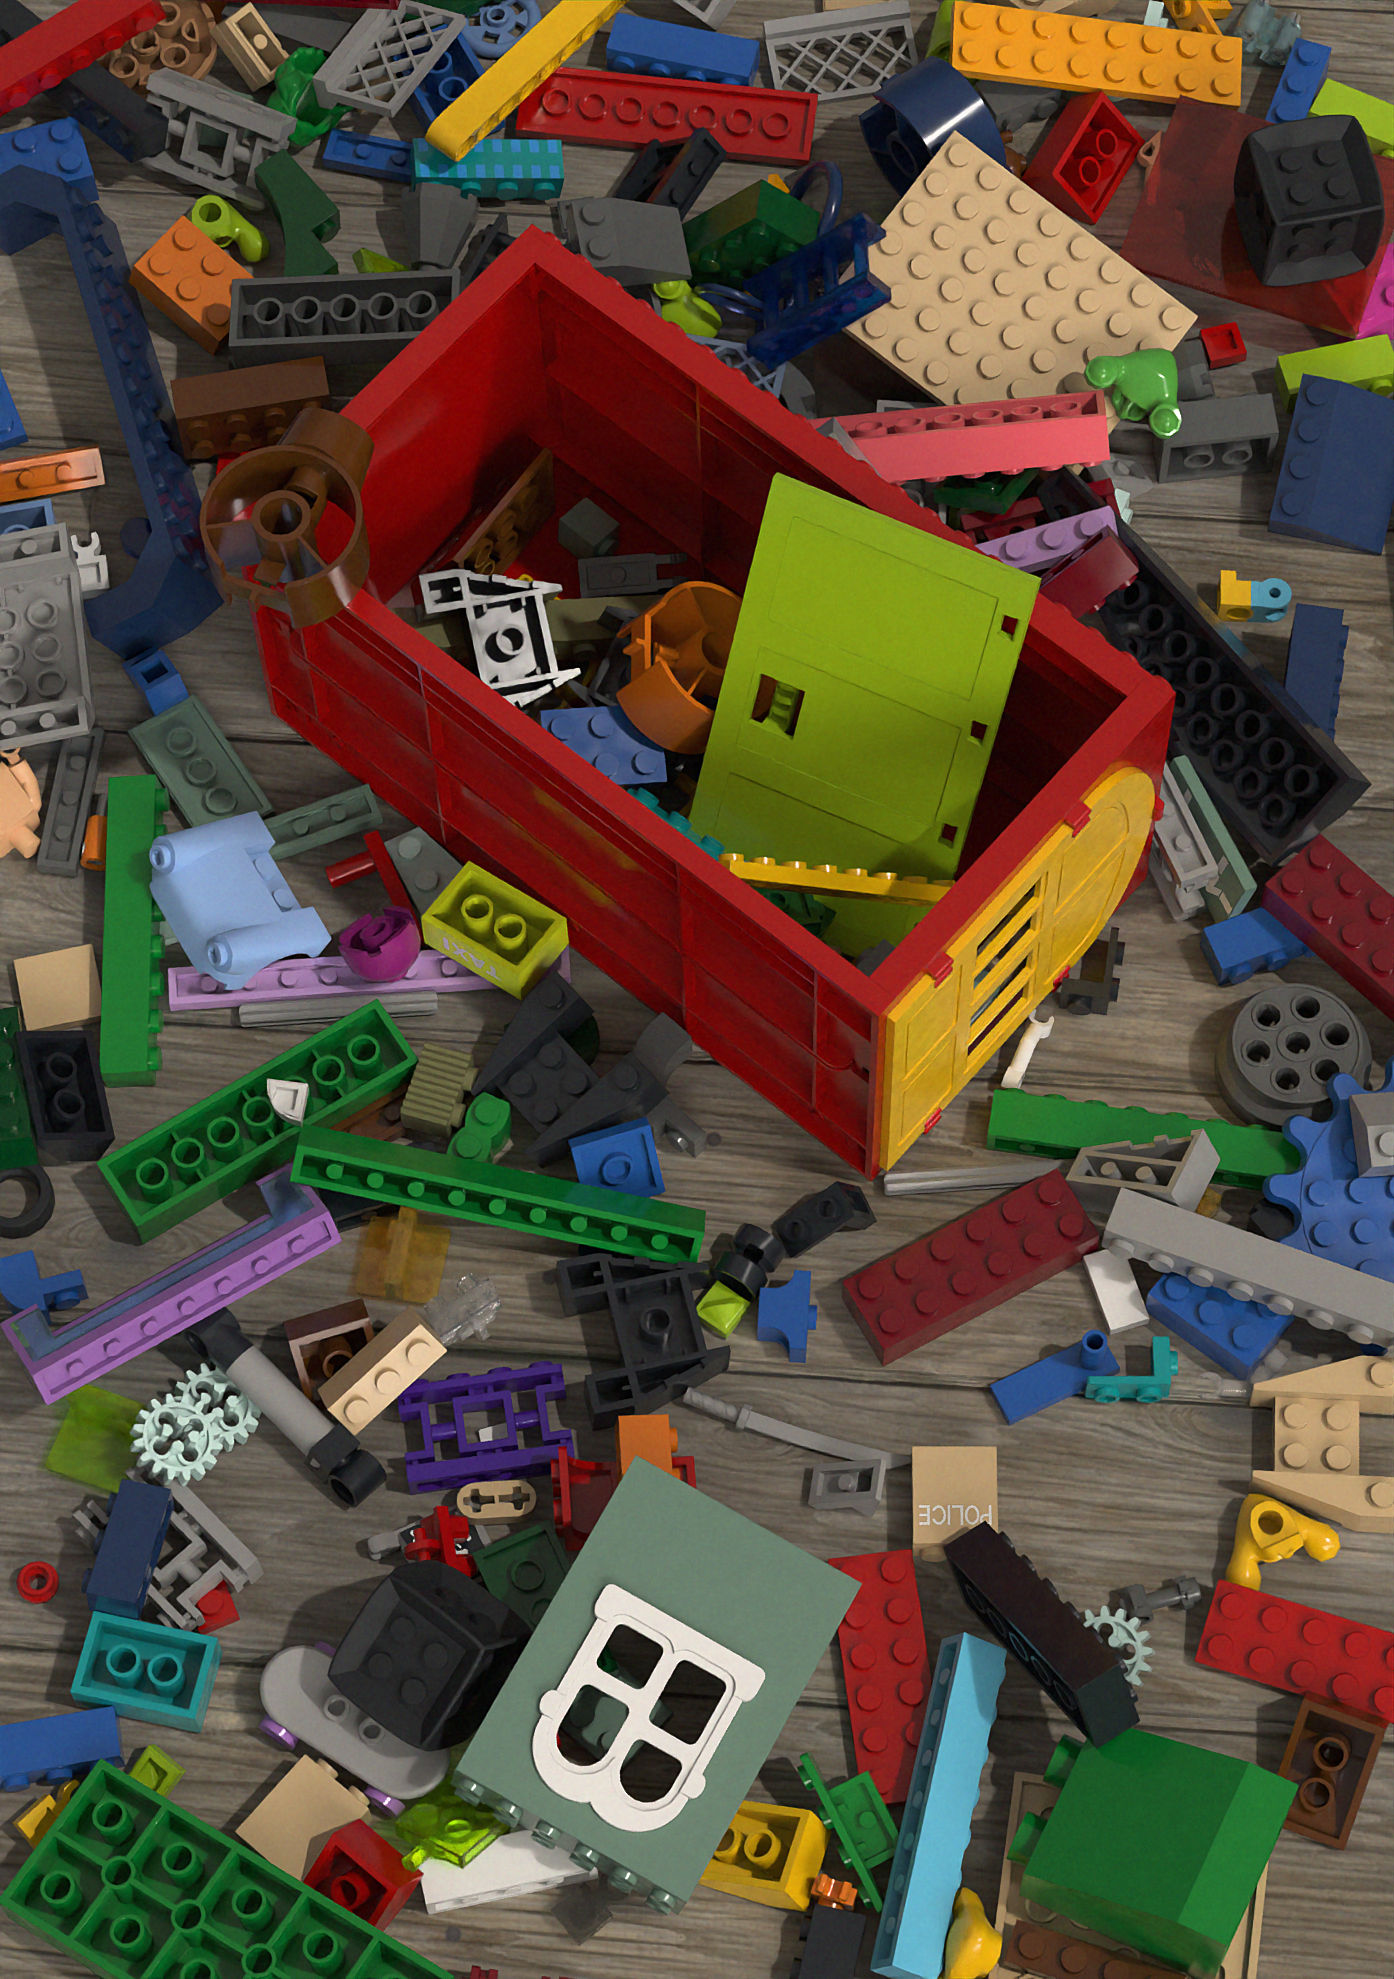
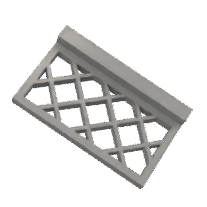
M401 0L398 10L367 9L312 78L319 107L332 110L338 102L393 118L466 25L465 15L410 0ZM406 13L420 17L419 19L400 24L406 17ZM442 23L449 25L446 29L432 32L430 29L431 26ZM421 29L426 31L425 35L408 40L405 34ZM400 36L401 42L382 47L387 39ZM428 45L432 46L428 52L413 56L411 51ZM404 52L408 55V58L391 63L387 61V57ZM382 60L383 65L364 70L368 63ZM411 68L414 70L411 75L395 79L393 76L394 73ZM388 75L390 81L369 86L368 81ZM363 83L364 89L347 92L350 86ZM391 92L395 93L388 103L374 99V97Z
M896 0L763 21L762 39L764 49L767 52L773 88L783 90L782 88L791 78L806 88L804 92L818 94V105L873 97L872 94L881 89L880 84L892 77L889 73L898 61L910 69L919 64L910 22L908 0ZM902 30L904 32L905 42L898 51L882 41L889 32ZM862 37L871 43L862 57L846 47L852 38ZM826 43L836 49L826 63L810 53L816 44ZM789 48L799 54V57L788 68L777 61L775 50ZM876 48L893 57L884 70L867 61ZM906 50L908 52L909 58L903 55ZM841 53L857 63L848 76L832 67V64ZM804 59L821 69L812 82L795 72ZM862 67L878 77L872 86L862 87L853 81V78ZM779 71L785 74L782 79H780ZM825 73L842 82L837 91L828 93L816 85Z

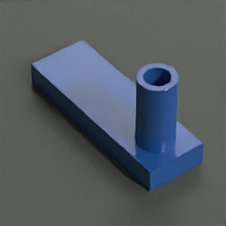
M1090 1330L1085 1333L1081 1342L991 1384L989 1391L1008 1426L1085 1390L1088 1376H1114L1119 1373L1120 1367L1107 1345L1105 1334L1099 1330Z

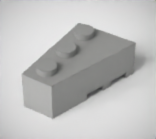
M1198 1129L1191 1130L1189 1137L1169 1140L1167 1134L1154 1136V1142L1132 1145L1131 1141L1128 1140L1083 1147L1076 1157L1065 1181L1085 1211L1111 1214L1120 1189L1123 1187L1194 1213L1221 1159L1205 1130Z

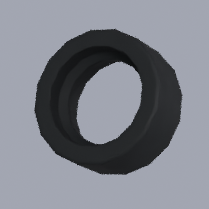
M39 1164L0 1171V1183L10 1178H27L35 1183L39 1193L37 1204L28 1213L13 1218L0 1216V1236L12 1239L29 1237L41 1230L52 1217L56 1204L54 1189L50 1178Z

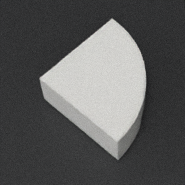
M267 1079V1092L274 1111L286 1122L302 1127L309 1092L308 1084Z

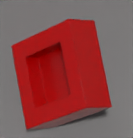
M1236 322L1200 330L1199 339H1201L1209 369L1246 361L1247 351Z
M224 1580L194 1605L202 1613L206 1621L201 1627L197 1626L199 1634L205 1635L240 1620Z

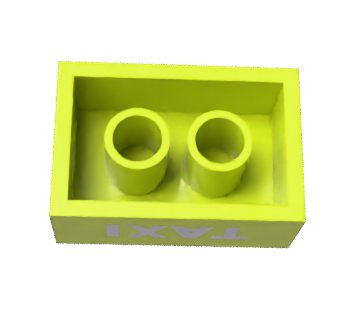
M470 861L465 864L421 917L424 942L521 1001L569 944L567 918Z

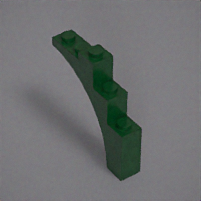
M283 148L254 168L256 188L271 207L283 234L285 268L282 277L339 274L338 262L321 242L327 243L331 241L341 229L340 210ZM231 354L227 357L229 371L237 369Z

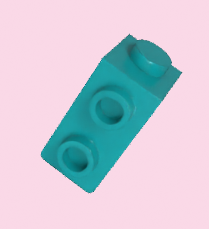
M1169 1336L1152 1337L1150 1347L1151 1376H1088L1085 1385V1397L1095 1398V1401L1100 1403H1113L1119 1401L1120 1398H1136L1137 1401L1142 1403H1154L1162 1398H1168L1171 1376L1178 1375L1177 1351H1170Z

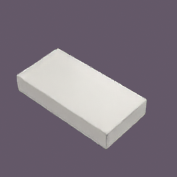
M1108 1249L1083 1256L1082 1262L1109 1335L1148 1324L1150 1318L1128 1259L1117 1257Z

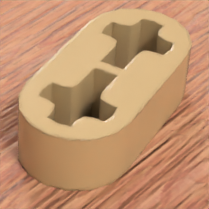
M525 1481L474 1482L461 1488L457 1496L456 1509L458 1516H466L470 1525L520 1523L532 1517L535 1512L537 1496L533 1487ZM514 1493H520L522 1500H529L523 1503L521 1510H515L513 1503L499 1502L511 1501ZM474 1495L479 1496V1501L482 1503L494 1502L493 1504L481 1505L480 1512L477 1513L472 1512L470 1505H464L470 1503V1498Z

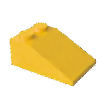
M743 1800L698 1884L767 1906L806 1912L811 1898V1889L815 1877L818 1876L832 1831L828 1830L825 1824L811 1810Z

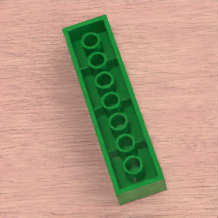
M377 998L96 1162L100 1176L144 1245L296 1154L302 1127L286 1122L274 1111L267 1092V1079L307 1083L309 1092L303 1123L329 1129L410 1081L419 1059Z

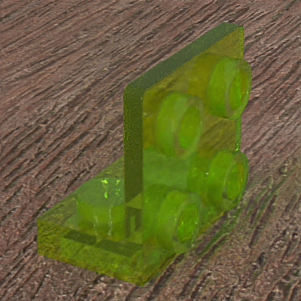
M85 1384L66 1395L70 1409L45 1466L48 1471L110 1493H118L121 1480H128L125 1471L130 1466L132 1468L135 1467L137 1463L136 1457L141 1453L130 1451V1446L138 1439L130 1435V1430L134 1424H139L135 1418L141 1409L148 1411V1405L90 1384Z

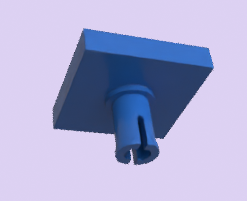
M647 1117L568 1140L578 1183L645 1198L666 1192Z

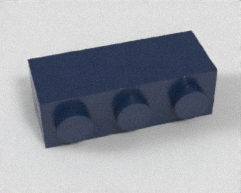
M122 1479L118 1493L112 1492L110 1494L106 1508V1517L109 1518L106 1530H99L94 1545V1555H97L93 1569H86L82 1581L81 1591L86 1594L90 1611L134 1620L140 1619L175 1508L171 1489Z

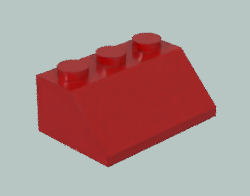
M1103 91L1072 96L1022 177V180L1027 186L1064 214L1089 225H1095L1135 160L1138 151L1144 145L1145 140Z

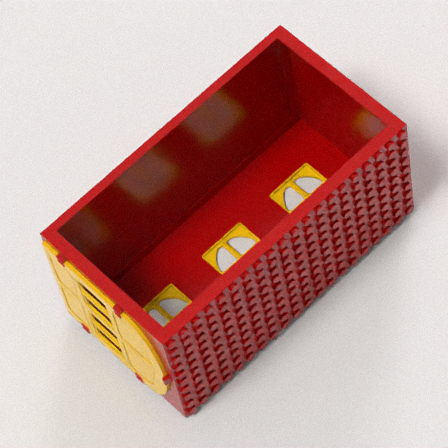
M531 224L338 413L359 425L371 437L375 445L360 494L370 545V565L366 579L354 599L334 616L311 626L294 629L290 614L265 605H261L258 612H252L250 601L248 600L271 713L362 785L369 783L371 791L416 827H420L435 842L462 863L466 864L468 861L474 863L567 918L569 946L655 1014L659 1015L661 1012H664L692 1036V1043L872 1182L882 1169L888 1172L921 1134L926 1135L942 1118L940 1113L1039 1003L1050 991L1052 993L1056 992L1062 985L1063 977L1068 978L1070 976L1068 971L1088 950L1107 921L1146 879L1155 821H1160L1163 818L1165 806L1159 796L1176 692L1163 677L1159 675L1153 676L1147 672L1130 653L1114 648L1106 642L1105 637L1097 629L1091 626H1084L1073 618L1071 612L1064 605L1058 602H1051L1040 594L1038 590L954 881L957 882L869 977L856 968L857 958H854L849 963L534 721L535 717L530 718L388 608L415 607L410 584L418 575L426 574L427 569L435 560L440 561L447 553L448 546L453 537L459 532L463 533L471 524V518L476 509L481 505L486 506L491 500L498 483L504 477L509 478L518 466L544 447L552 451L556 511L502 576L529 582L535 580L561 584L563 591L553 600L581 599L577 560L579 558L557 542L559 519L585 497L620 524L619 546L613 556L656 552V555L687 552L688 561L682 564H657L658 579L677 575L689 576L690 582L703 581L717 584L743 599L772 479L777 472L999 562L1002 561L995 555H987L974 546L973 541L962 531H954L945 525L932 509L919 506L909 498L902 487L895 483L889 484L877 475L869 463L853 458L845 452L843 446L836 439L830 436L825 437L816 431L803 415L799 413L793 414L783 407L774 394L767 390L761 391L750 383L747 376L736 367H728L717 358L716 354L704 344L698 345L691 340L678 324L672 321L667 322L658 316L645 300H636L625 292L622 285L611 276H603L593 268L589 260L583 255H575L566 249L553 233L549 231L544 233L538 227ZM328 500L327 506L314 531L319 556L327 566L333 563L344 551L355 527V523L349 515ZM258 501L239 512L232 521L251 519L253 507ZM259 564L241 566L244 580L262 586L260 581L253 579ZM278 582L276 587L271 585L269 589L285 594L284 587L286 583ZM1005 615L1001 630L1013 636L1018 619ZM594 658L589 662L586 676L581 685L588 688L603 658ZM564 686L553 692L562 699L561 705L554 710L571 709L570 705L559 695ZM974 721L971 736L983 741L987 725ZM681 771L673 784L690 797V801L679 812V814L689 820L698 783ZM945 823L941 837L953 842L957 827ZM1035 887L1032 898L976 958L978 949L1008 917L1006 915L1023 896H1027ZM1031 917V926L974 988V979ZM1027 956L1026 965L1002 992L999 991V996L970 1027L971 1016Z

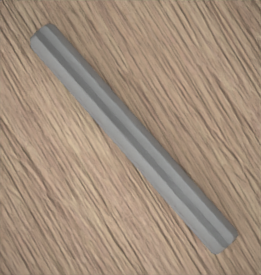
M430 990L242 1003L239 1006V1020L243 1027L339 1021L377 998L390 1017L430 1015L438 1013V995L436 991Z
M1076 1158L888 1171L884 1173L883 1185L886 1195L1020 1187L1058 1168L1063 1178L1066 1179Z

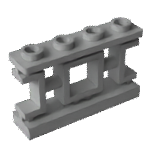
M167 67L150 74L146 89L150 90L151 93L148 94L146 101L163 107L162 114L169 118L165 150L138 161L142 162L143 166L149 170L165 171L173 174L179 182L184 184H198L208 188L210 194L218 195L222 198L231 197L241 201V205L247 209L261 211L269 207L256 188L254 168L267 160L269 150L279 152L283 148H288L289 141L287 138L294 133L297 118ZM180 102L196 108L190 112L188 124L176 119ZM203 124L229 133L223 160L198 151ZM245 128L262 134L257 137L254 150L242 145ZM172 134L184 138L181 155L166 150V148L170 147ZM238 160L250 164L247 182L231 176L236 171Z
M1165 761L1159 796L1165 806L1163 818L1160 821H1155L1148 871L1173 922H1179L1208 911L1199 888L1209 885L1208 879L1217 876L1219 868Z
M141 1453L136 1457L137 1462L142 1456ZM148 1464L142 1467L136 1465L134 1468L130 1466L125 1471L128 1480L147 1484L145 1480L148 1478L155 1486L172 1490L174 1506L180 1513L177 1515L173 1511L170 1524L189 1543L182 1552L161 1570L156 1566L152 1578L163 1590L179 1576H182L190 1584V1587L176 1598L185 1614L181 1616L152 1584H150L144 1607L151 1603L160 1612L156 1618L162 1626L192 1632L196 1626L201 1627L206 1622L202 1613L194 1606L204 1595L215 1588L222 1580H225L239 1593L244 1588L243 1584L246 1581L252 1585L264 1572L257 1557L187 1486H181L178 1477H174L167 1486L164 1485V1475L160 1473L153 1479L148 1477L151 1470ZM93 1500L86 1505L87 1509L83 1513L78 1509L72 1514L78 1525L74 1532L89 1550L94 1548L99 1532L95 1524L98 1522L106 1530L109 1521L106 1513ZM202 1534L236 1569L232 1571L220 1559L203 1574L194 1565L197 1560L208 1552L204 1541L199 1536Z

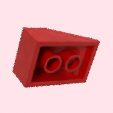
M359 1818L332 1834L303 1883L383 1932L404 1907L424 1873Z

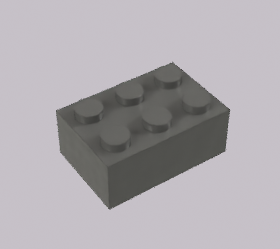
M1250 392L1242 396L1228 398L1211 396L1203 400L1189 402L1177 400L1182 418L1179 432L1169 439L1157 438L1154 434L1152 437V450L1158 484L1272 472L1279 436L1272 393L1259 394Z

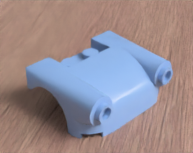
M257 811L158 836L153 841L149 853L150 862L153 865L152 882L149 884L155 901L190 962L201 975L204 971L207 972L215 980L224 983V990L242 989L250 978L262 968L286 956L303 953L311 958L318 957L332 939L314 907L301 908L268 852L275 841Z

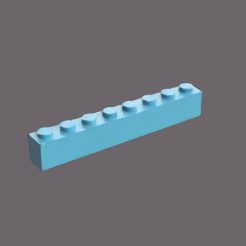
M965 1632L944 1638L941 1641L870 1965L871 1971L892 1979H937L943 1969L944 1956L942 1953L946 1935L953 1923V1913L951 1911L955 1892L962 1881V1871L960 1869L964 1850L967 1848L971 1838L969 1826L972 1812L980 1796L978 1784L982 1767L988 1758L987 1742L989 1732L997 1716V1706L995 1704L999 1686L1006 1674L1004 1662L1007 1649Z

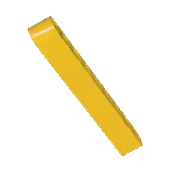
M562 0L433 121L426 133L425 141L454 162H459L629 0Z

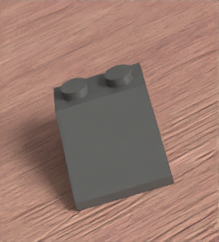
M612 197L573 200L570 202L566 227L571 252L575 255H583L589 260L593 268L603 276L613 277L622 286L691 279L692 274L678 208Z

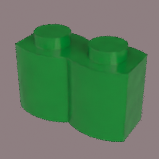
M485 1092L476 1097L467 1111L465 1127L460 1129L452 1138L448 1146L447 1155L494 1165V1156L506 1146L511 1136L512 1119L510 1104Z

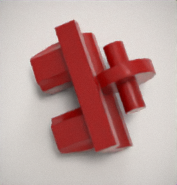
M448 1506L434 1507V1513L420 1521L421 1528L413 1530L415 1542L409 1543L404 1547L405 1558L415 1561L437 1560L472 1578L477 1572L472 1554H456L455 1544L464 1543L469 1537L467 1517L449 1515Z

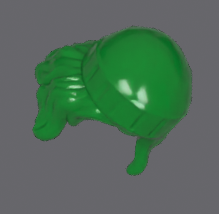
M299 47L276 69L274 78L276 90L269 96L265 106L297 118L295 131L287 138L289 141L288 147H306L318 135H322L335 128L341 118L354 109V107L348 105L340 106L338 102L332 110L319 107L312 78L328 59V57L324 56L322 49L315 51V47Z

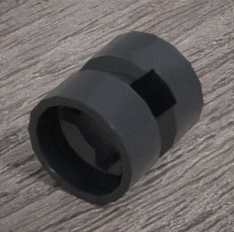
M743 1223L729 1242L731 1251H725L721 1254L711 1270V1275L715 1281L718 1280L745 1300L753 1302L760 1295V1287L764 1288L768 1282L766 1273L775 1272L786 1255V1249L767 1231L758 1226Z

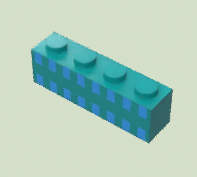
M413 138L410 153L412 192L415 191L416 184L424 182L457 187L461 189L460 197L468 200L469 193L477 196V198L490 197L501 200H511L514 198L549 200L560 198L564 183L561 140L483 139L459 162H454L427 143L425 138Z

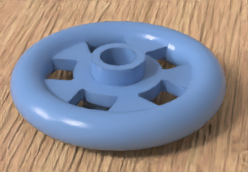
M503 0L499 4H493L488 7L482 5L479 8L480 12L471 15L480 16V26H469V17L465 16L466 25L461 32L474 53L488 58H501L542 20L541 12L535 0ZM517 3L524 11L515 15V12L509 6ZM496 16H501V17H503L501 20H493V19H492L493 17H496ZM516 25L524 28V31L517 38L509 34ZM488 34L493 37H499L497 44L482 41L484 35Z

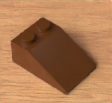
M1309 1690L1307 1691L1277 1773L1278 1776L1299 1785L1285 1820L1284 1829L1340 1850H1345L1390 1720Z

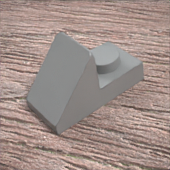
M1110 453V460H1104L1097 466L1087 467L1089 478L1085 481L1086 484L1111 478L1114 490L1118 488L1130 493V499L1148 492L1154 487L1136 456Z
M880 1458L815 1464L808 1505L817 1510L852 1507L868 1517H873L881 1501L887 1461Z

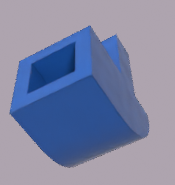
M154 645L121 664L126 675L141 695L147 709L154 717L189 698L179 672L163 649L159 651Z
M33 1250L0 1258V1292L13 1315L37 1304L47 1325H50L52 1320L49 1309L55 1307L57 1309H69L77 1306L81 1300L89 1299L80 1269L42 1279Z

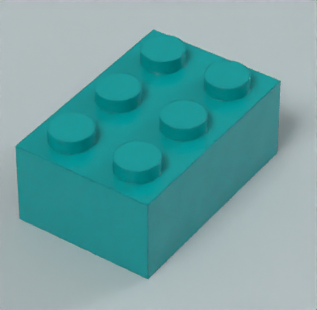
M93 1611L70 1693L78 1707L98 1709L114 1706L119 1716L201 1733L223 1651L217 1637Z

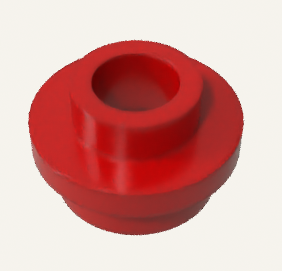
M42 1561L31 1562L24 1566L17 1576L16 1585L18 1592L24 1600L30 1603L41 1604L47 1602L55 1596L59 1589V1576L50 1564ZM43 1578L46 1580L43 1588L39 1590L31 1588V1584L35 1579Z

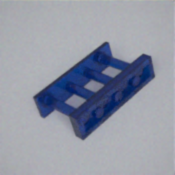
M861 211L744 281L743 289L756 299L763 301L765 326L764 330L746 340L747 352L767 368L773 370L892 300L891 288L870 272L868 247L887 237L886 230ZM853 257L855 276L839 285L838 265ZM823 275L825 294L809 303L808 283ZM793 292L794 312L779 320L778 301Z

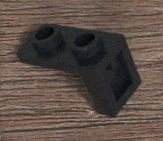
M836 1181L777 1221L775 1229L789 1257L798 1258L844 1226L865 1230L876 1223L877 1220L861 1187Z

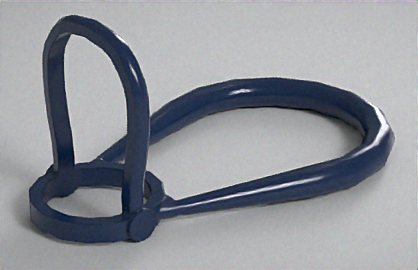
M820 160L810 165L795 181L788 193L801 201L808 189L818 178L825 175L828 180V194L824 211L818 224L814 252L805 256L792 292L781 287L775 289L780 270L768 276L765 302L738 290L713 283H700L694 288L695 293L706 301L754 319L756 323L754 339L757 345L771 349L782 340L790 323L794 322L796 317L794 308L797 296L827 243L838 218L843 197V177L836 163ZM716 294L723 295V296H726V297L735 299V300L740 301V302H742V303H744V304H747V305H749V306H751V307H753V308H755V309H757V310H754V309L749 308V307H747V306H744V305H741V304H739V303L733 302V301H731V300H728V299L723 298V297H721V296H718V295H716ZM783 298V309L775 308V305ZM771 316L779 319L773 333L766 338V326L771 322Z

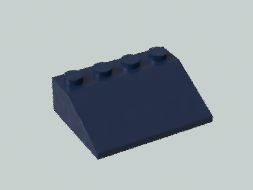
M1303 373L1269 519L1268 532L1382 555L1394 501V400L1342 381Z

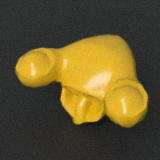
M1249 1493L1243 1501L1238 1515L1234 1550L1225 1571L1226 1581L1259 1591L1262 1579L1258 1567L1260 1561L1272 1563L1281 1559H1289L1302 1546L1310 1557L1321 1562L1329 1560L1336 1556L1341 1547L1338 1534L1329 1525L1311 1519L1272 1497Z
M961 1887L960 1890L955 1892L951 1911L953 1913V1924L948 1932L945 1945V1971L940 1973L937 1979H983L989 1975L1000 1956L1002 1947L1000 1932L994 1929L986 1918L983 1904L978 1895L967 1887Z

